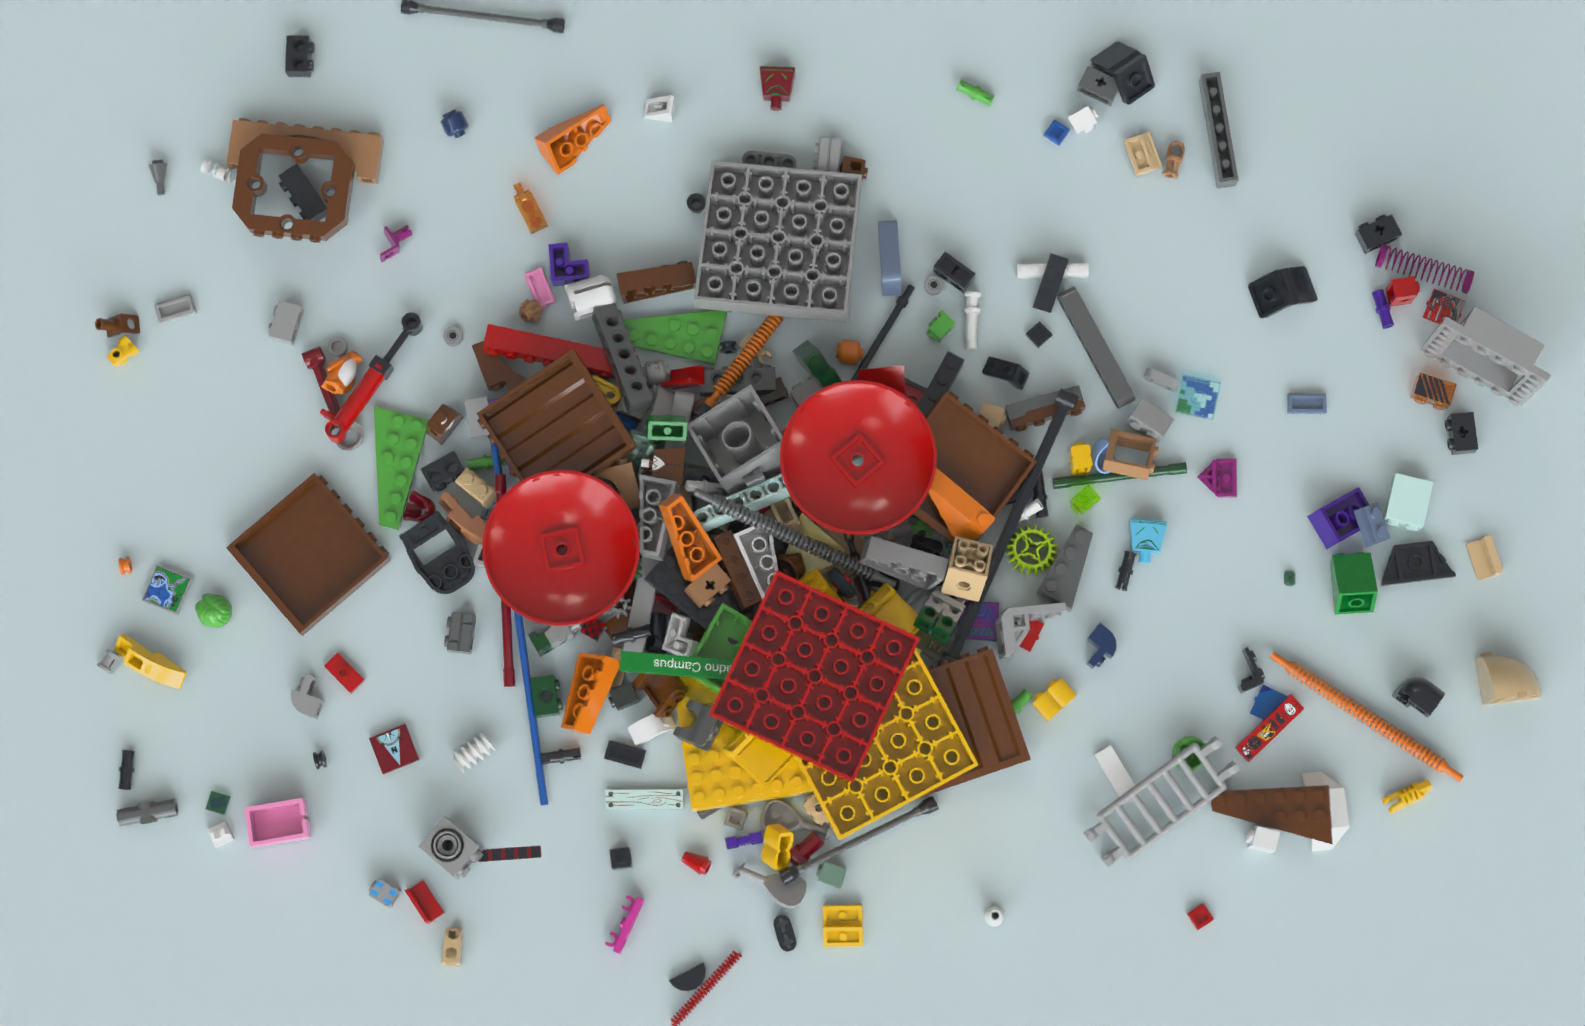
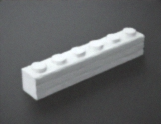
M1068 263L1063 278H1088L1089 264ZM1017 264V279L1042 278L1046 264Z

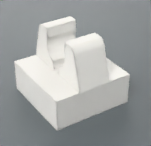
M222 822L207 830L215 848L234 840L227 822Z

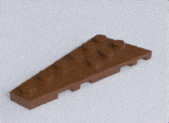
M1329 785L1223 791L1211 800L1213 812L1333 845Z

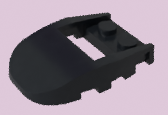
M435 511V513L399 535L414 569L432 590L440 594H450L466 585L472 579L475 565L465 545L466 543L439 511ZM446 529L456 545L426 565H423L414 549Z

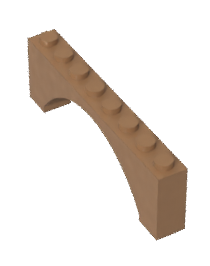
M245 118L233 120L226 162L232 169L238 168L240 150L260 134L336 141L352 160L359 182L378 184L384 140L378 133L369 132L368 134H361L357 130L343 132V130L338 128L324 130L323 127L319 126L305 128L306 126L301 124L287 126L286 123L282 122L269 124V122L264 120L250 122V120Z

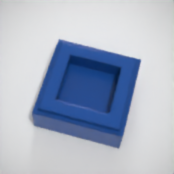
M1054 119L1044 133V137L1060 146L1070 129Z

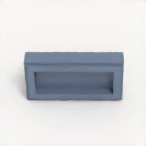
M1326 394L1287 395V414L1327 413Z

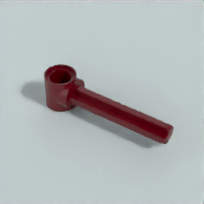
M318 346L302 353V357L307 368L313 369L329 412L336 415L340 407L335 394L322 388V384L327 377L323 366L325 365L326 358L321 347Z

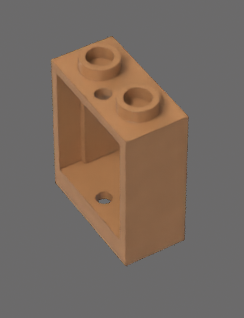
M1111 429L1103 471L1148 480L1149 473H1153L1156 462H1152V459L1157 458L1159 447L1155 446L1157 439ZM1116 445L1149 452L1146 466L1113 459Z

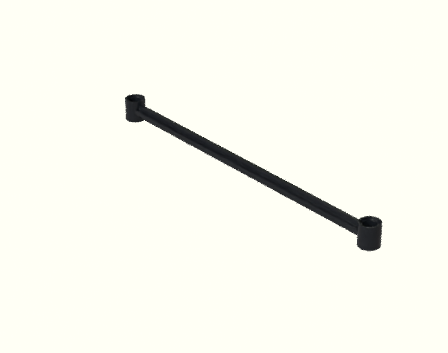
M1062 388L1060 389L1055 401L1058 407L1034 458L1037 462L1026 476L992 552L988 576L979 602L971 600L949 651L942 653L939 662L951 659L952 662L959 660L958 656L961 653L1068 410H1074L1079 395Z

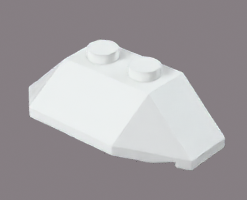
M1321 771L1301 773L1303 787L1329 785L1333 845L1310 839L1312 851L1332 849L1350 827L1344 787Z

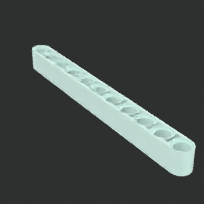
M854 456L852 462L854 465L859 466L863 463V459L860 456ZM782 474L726 498L727 500L735 501L736 504H742L745 506V509L748 507L750 510L757 511L788 498L790 495L784 484ZM771 489H778L776 492L770 491ZM754 496L760 497L757 500L752 499ZM710 504L696 510L694 513L698 521L700 519H707L705 522H699L705 532L734 521L736 517L732 518L727 513L718 515L716 513L719 511L713 509V506Z

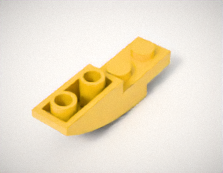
M125 633L119 635L114 651L125 658V665L159 683L175 688L182 687L187 674L185 670L160 652L151 653Z

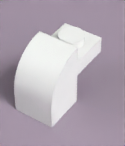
M651 714L628 727V730L635 745L653 739L659 734L676 728V724L671 715L669 717H655L654 714Z

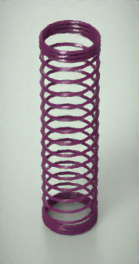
M1386 244L1381 245L1375 263L1376 267H1382L1386 257V253L1389 249V255L1385 270H1387L1389 261L1392 257V254L1395 251L1394 261L1391 268L1392 272L1396 260L1401 252V258L1397 273H1399L1401 264L1404 260V257L1407 254L1403 275L1405 274L1408 263L1411 257L1413 256L1412 265L1409 272L1410 277L1413 267L1419 257L1415 279L1417 277L1420 266L1423 260L1425 259L1423 272L1420 280H1422L1425 270L1431 260L1430 270L1426 282H1428L1432 269L1435 263L1437 262L1436 271L1432 284H1434L1437 273L1441 265L1443 264L1441 277L1438 283V286L1440 285L1444 272L1449 265L1444 288L1446 287L1449 276L1454 268V275L1452 283L1450 285V289H1452L1456 275L1460 270V277L1456 287V291H1458L1461 279L1466 271V276L1462 285L1461 292L1466 294L1469 292L1474 278V271L1465 269L1462 273V267H1459L1456 271V265H1454L1450 270V264H1447L1444 268V262H1441L1439 265L1438 260H1436L1433 263L1432 258H1430L1427 262L1426 256L1423 257L1421 260L1420 254L1417 255V257L1415 258L1414 253H1412L1409 257V252L1406 251L1403 255L1402 249L1397 254V248H1394L1391 252V246H1388Z

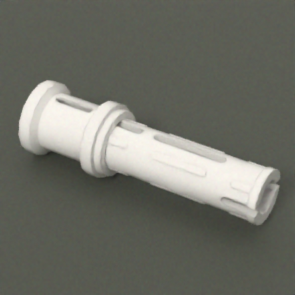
M970 291L965 292L964 295L966 297V308H964L966 314L965 349L977 350L978 315L981 313L979 308L981 293Z

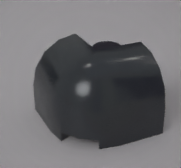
M1413 677L1404 681L1395 690L1392 697L1407 708L1412 706L1425 717H1428L1441 702L1445 692L1424 678Z

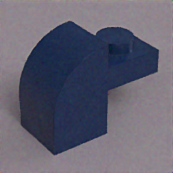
M1099 623L1087 638V641L1098 649L1087 663L1092 669L1095 666H1101L1106 659L1103 657L1104 655L1111 659L1117 646L1113 633L1103 624Z

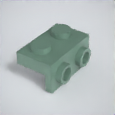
M631 429L630 435L638 445V448L624 457H627L628 460L633 459L636 475H639L643 471L641 469L642 458H648L649 455L654 453L655 444L653 440L647 439L646 433Z

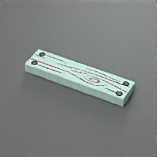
M683 789L605 790V810L683 809Z

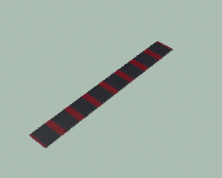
M541 846L485 849L482 851L483 856L478 862L541 858Z

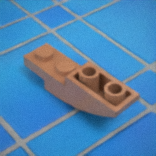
M446 491L439 500L441 507L448 513L446 521L461 536L476 545H482L487 521L481 519L479 515L472 519L470 513L459 505L458 500Z

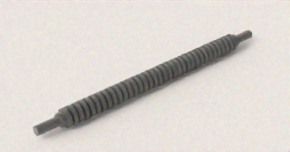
M698 488L693 493L694 496L709 502L713 509H717L719 512L722 511L723 514L727 513L732 518L736 517V520L745 522L747 525L750 523L751 527L759 528L764 533L768 532L769 535L777 537L779 540L782 538V541H786L788 544L791 543L792 546L795 545L797 548L800 547L805 552L809 551L810 554L818 556V558H822L825 561L827 560L829 563L832 562L833 565L836 564L838 567L841 566L846 571L850 570V573L859 575L863 579H868L870 582L879 581L883 584H889L893 588L896 585L897 581L880 574V571L859 563V559H855L853 556L850 557L849 554L844 552L841 553L836 548L832 549L831 546L823 544V542H819L816 539L814 540L812 537L809 538L804 533L800 534L795 529L791 530V527L782 525L780 522L777 524L776 520L768 519L763 514L759 515L758 512L750 510L748 507L745 509V506H741L739 503L736 504L731 499L722 498V495L713 496Z

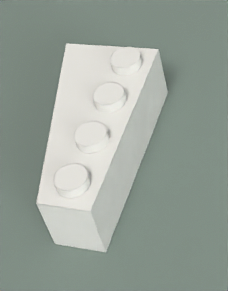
M753 526L733 536L763 600L776 570L778 571L773 536Z

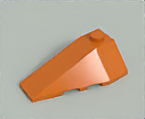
M602 104L545 130L534 137L541 155L556 174L559 175L575 164L576 158L582 151L585 152L587 150V145L594 137L597 138L611 122L605 105Z
M936 468L933 483L928 494L939 510V514L945 521L950 534L954 538L957 536L970 540L977 539L996 518Z

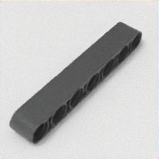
M1072 287L1058 294L1059 304L1115 406L1119 409L1135 401L1136 398L1077 289Z

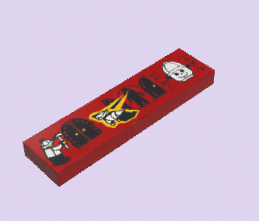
M1290 694L1234 748L1247 762H1250L1304 710L1303 706Z

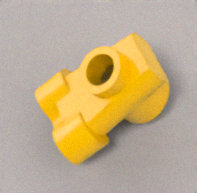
M126 335L118 340L119 344L106 356L115 367L124 365L131 355L134 357L140 352Z

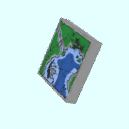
M156 565L142 601L178 615L193 579Z

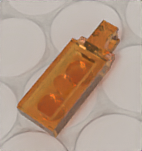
M520 182L513 185L517 193L514 196V201L531 235L548 227L532 192L529 189L524 191Z

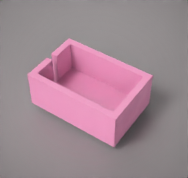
M304 798L245 807L250 847L256 848L312 838L310 821L305 819V817H309L307 800Z

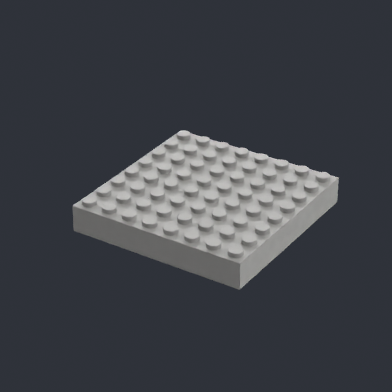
M711 161L694 294L695 308L847 323L862 175Z

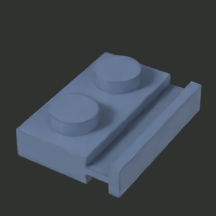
M1378 502L1354 510L1366 547L1391 538Z

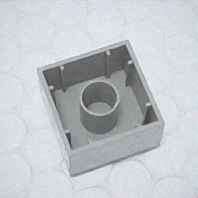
M751 384L687 424L688 431L719 483L729 496L747 489L748 487L743 477L753 473L752 470L758 467L766 480L781 472L780 448L783 434Z

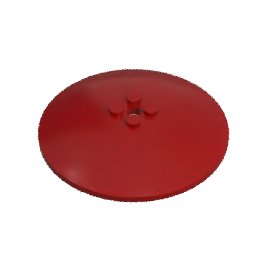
M865 380L835 383L808 397L790 418L785 428L780 448V467L783 481L797 507L822 527L849 535H868L883 532L909 518L926 498L933 483L937 464L934 436L929 423L919 408L897 390L877 382ZM860 456L863 459V463L856 466L853 464L852 458Z
M552 470L525 478L510 488L500 498L486 523L482 542V554L486 574L491 585L502 601L512 610L537 623L551 626H570L588 622L599 617L622 598L632 583L637 570L640 541L636 522L629 507L613 488L586 473L571 470ZM559 545L567 546L568 551L565 555H559L556 552Z

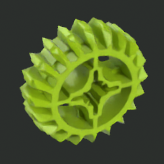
M1026 524V531L1021 526L1018 528L1020 534L1014 531L1013 536L1015 538H1011L1010 543L1012 544H1009L1007 549L1012 551L1006 552V556H1013L1008 562H1016L1013 569H1017L1020 566L1019 573L1022 574L1024 569H1026L1027 576H1030L1031 570H1033L1034 575L1037 576L1038 569L1045 573L1044 566L1048 569L1051 568L1049 562L1054 563L1056 559L1052 556H1057L1058 554L1057 551L1052 549L1057 548L1058 544H1051L1055 537L1048 538L1051 532L1048 530L1044 534L1043 526L1038 531L1036 530L1037 524L1033 525L1032 530H1030L1029 524ZM1028 536H1037L1043 541L1033 542ZM1022 538L1025 549L1017 554L1016 544ZM1029 546L1037 548L1034 552L1035 554L1027 552ZM1047 546V557L1044 561H1041L1039 551ZM1031 558L1036 564H1027L1021 559Z

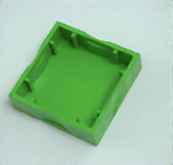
M722 603L691 657L734 660L752 621ZM728 637L738 641V643L730 644ZM690 677L716 693H719L725 681Z

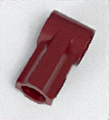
M813 831L799 845L796 844L789 850L790 862L793 866L803 865L825 843Z

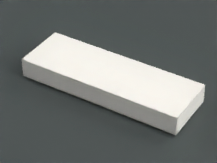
M1111 745L1094 755L1118 797L1135 786ZM1129 799L1123 805L1130 803L1132 799Z

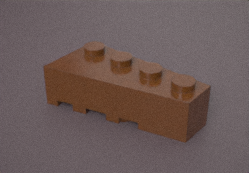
M681 261L674 265H662L660 267L616 273L623 304L695 289L696 286L692 262Z

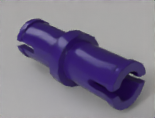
M1379 289L1372 292L1376 304L1375 311L1379 314L1382 328L1393 327L1395 324L1390 313L1391 307L1387 304L1384 290Z

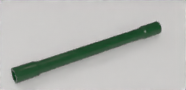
M1186 462L1157 466L1154 468L1153 473H1149V477L1187 474ZM1110 472L1106 474L1052 478L1053 489H1061L1078 485L1137 478Z

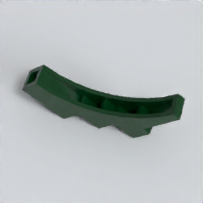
M808 340L792 350L801 366L812 376L821 389L842 382L835 369L827 363L820 350Z

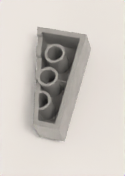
M639 474L640 553L645 558L663 561L669 534L659 504L672 494H679L680 486L676 481Z
M871 536L864 542L859 563L927 591L943 581L949 561L947 558L886 541L876 536Z

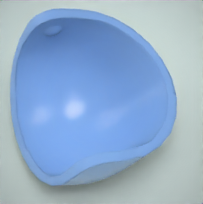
M1101 438L1094 444L1091 458L1096 469L1100 473L1106 474L1110 473L1103 471L1106 447L1109 443L1104 438Z

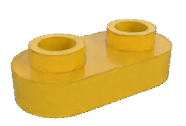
M592 376L611 405L616 404L621 397L619 388L598 376ZM609 392L613 393L614 398H608L607 394Z

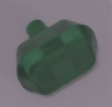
M1286 571L1284 573V584L1286 586L1295 585V572Z

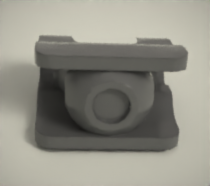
M689 700L686 708L696 714V723L687 729L676 727L673 734L686 743L703 751H708L711 749L723 722L709 716L710 707Z

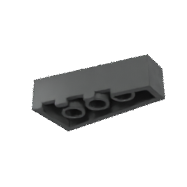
M1078 524L1075 525L1037 591V594L1053 603L1065 602L1066 610L1069 612L1074 603L1092 540V532Z

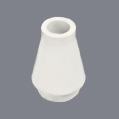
M990 907L986 910L984 918L990 926H998L1004 920V913L998 907ZM996 912L998 919H993L991 914Z

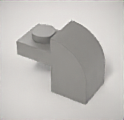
M306 674L305 678L302 677L300 680V691L292 689L291 701L295 709L300 713L318 720L324 701L310 696L317 678Z

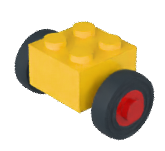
M816 567L800 580V582L839 600L841 598L837 594L838 591L843 593L848 599H851L857 593L851 585L853 581L846 573L842 574L837 567H833L828 572L829 577L832 579V586Z

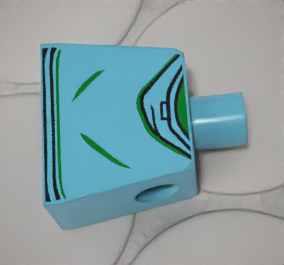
M1130 518L1131 552L1140 553L1139 563L1150 564L1151 554H1159L1167 521Z

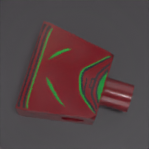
M760 66L763 100L771 101V110L780 111L782 109V101H790L796 74L795 67Z

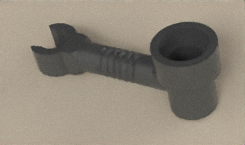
M759 467L752 470L753 473L743 477L748 488L766 481Z

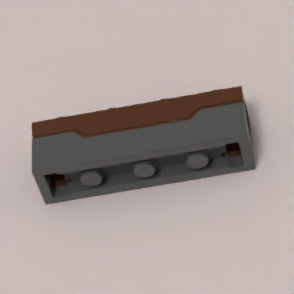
M1079 385L1066 388L1065 390L1079 395L1074 410H1068L1067 415L1071 414V417L1082 414L1086 406ZM1059 391L1005 405V413L1010 430L1020 432L1026 430L1027 426L1034 425V427L1046 424L1045 421L1052 420L1058 407L1055 401Z

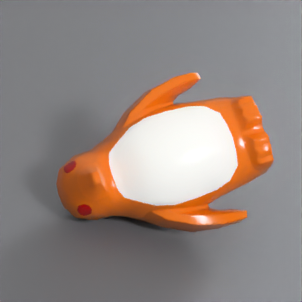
M350 351L344 356L332 360L327 366V377L322 384V388L334 394H347L354 386L357 365L363 358L357 352Z

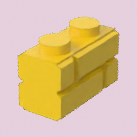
M1085 442L1073 443L1068 453L1070 475L1072 476L1088 474L1092 468L1090 445L1085 444Z

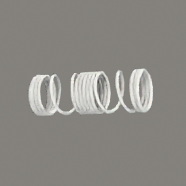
M205 158L201 164V172L206 174H211L213 172L214 176V169L217 166V162L215 163L213 170L210 173H207L211 166V160ZM220 165L214 177L222 181H226L228 178L229 184L234 183L235 185L236 177L233 182H229L232 169L229 171V167Z

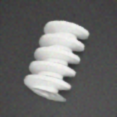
M481 732L479 733L480 739L472 737L473 744L466 741L467 748L460 745V753L453 750V759L463 773H465L464 766L471 769V761L478 764L477 757L484 760V752L491 755L490 748L495 750L488 738Z

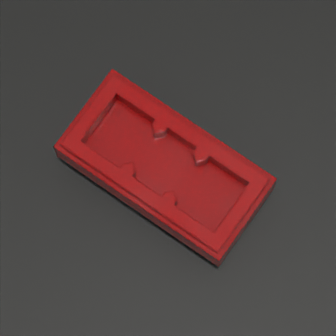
M339 653L324 665L351 694L365 681Z

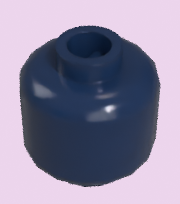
M454 109L442 115L441 125L447 136L459 138L466 134L464 130L469 125L461 111Z

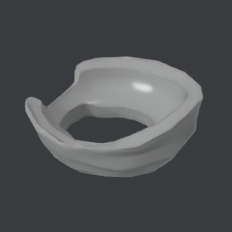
M355 421L349 429L357 433L356 442L353 444H347L344 441L336 443L341 450L352 451L362 444L364 430L358 422Z

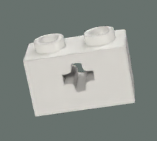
M1256 826L1247 832L1245 841L1248 843L1247 848L1267 853L1275 852L1280 832Z

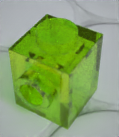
M1088 484L1070 500L1072 504L1070 507L1077 515L1080 513L1083 517L1100 502L1101 498Z

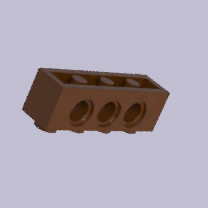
M731 530L714 536L711 541L722 557L719 563L722 570L731 579L729 585L741 612L760 605L762 598Z

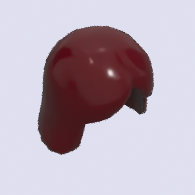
M413 490L403 513V520L419 523L435 513L436 506L431 499Z

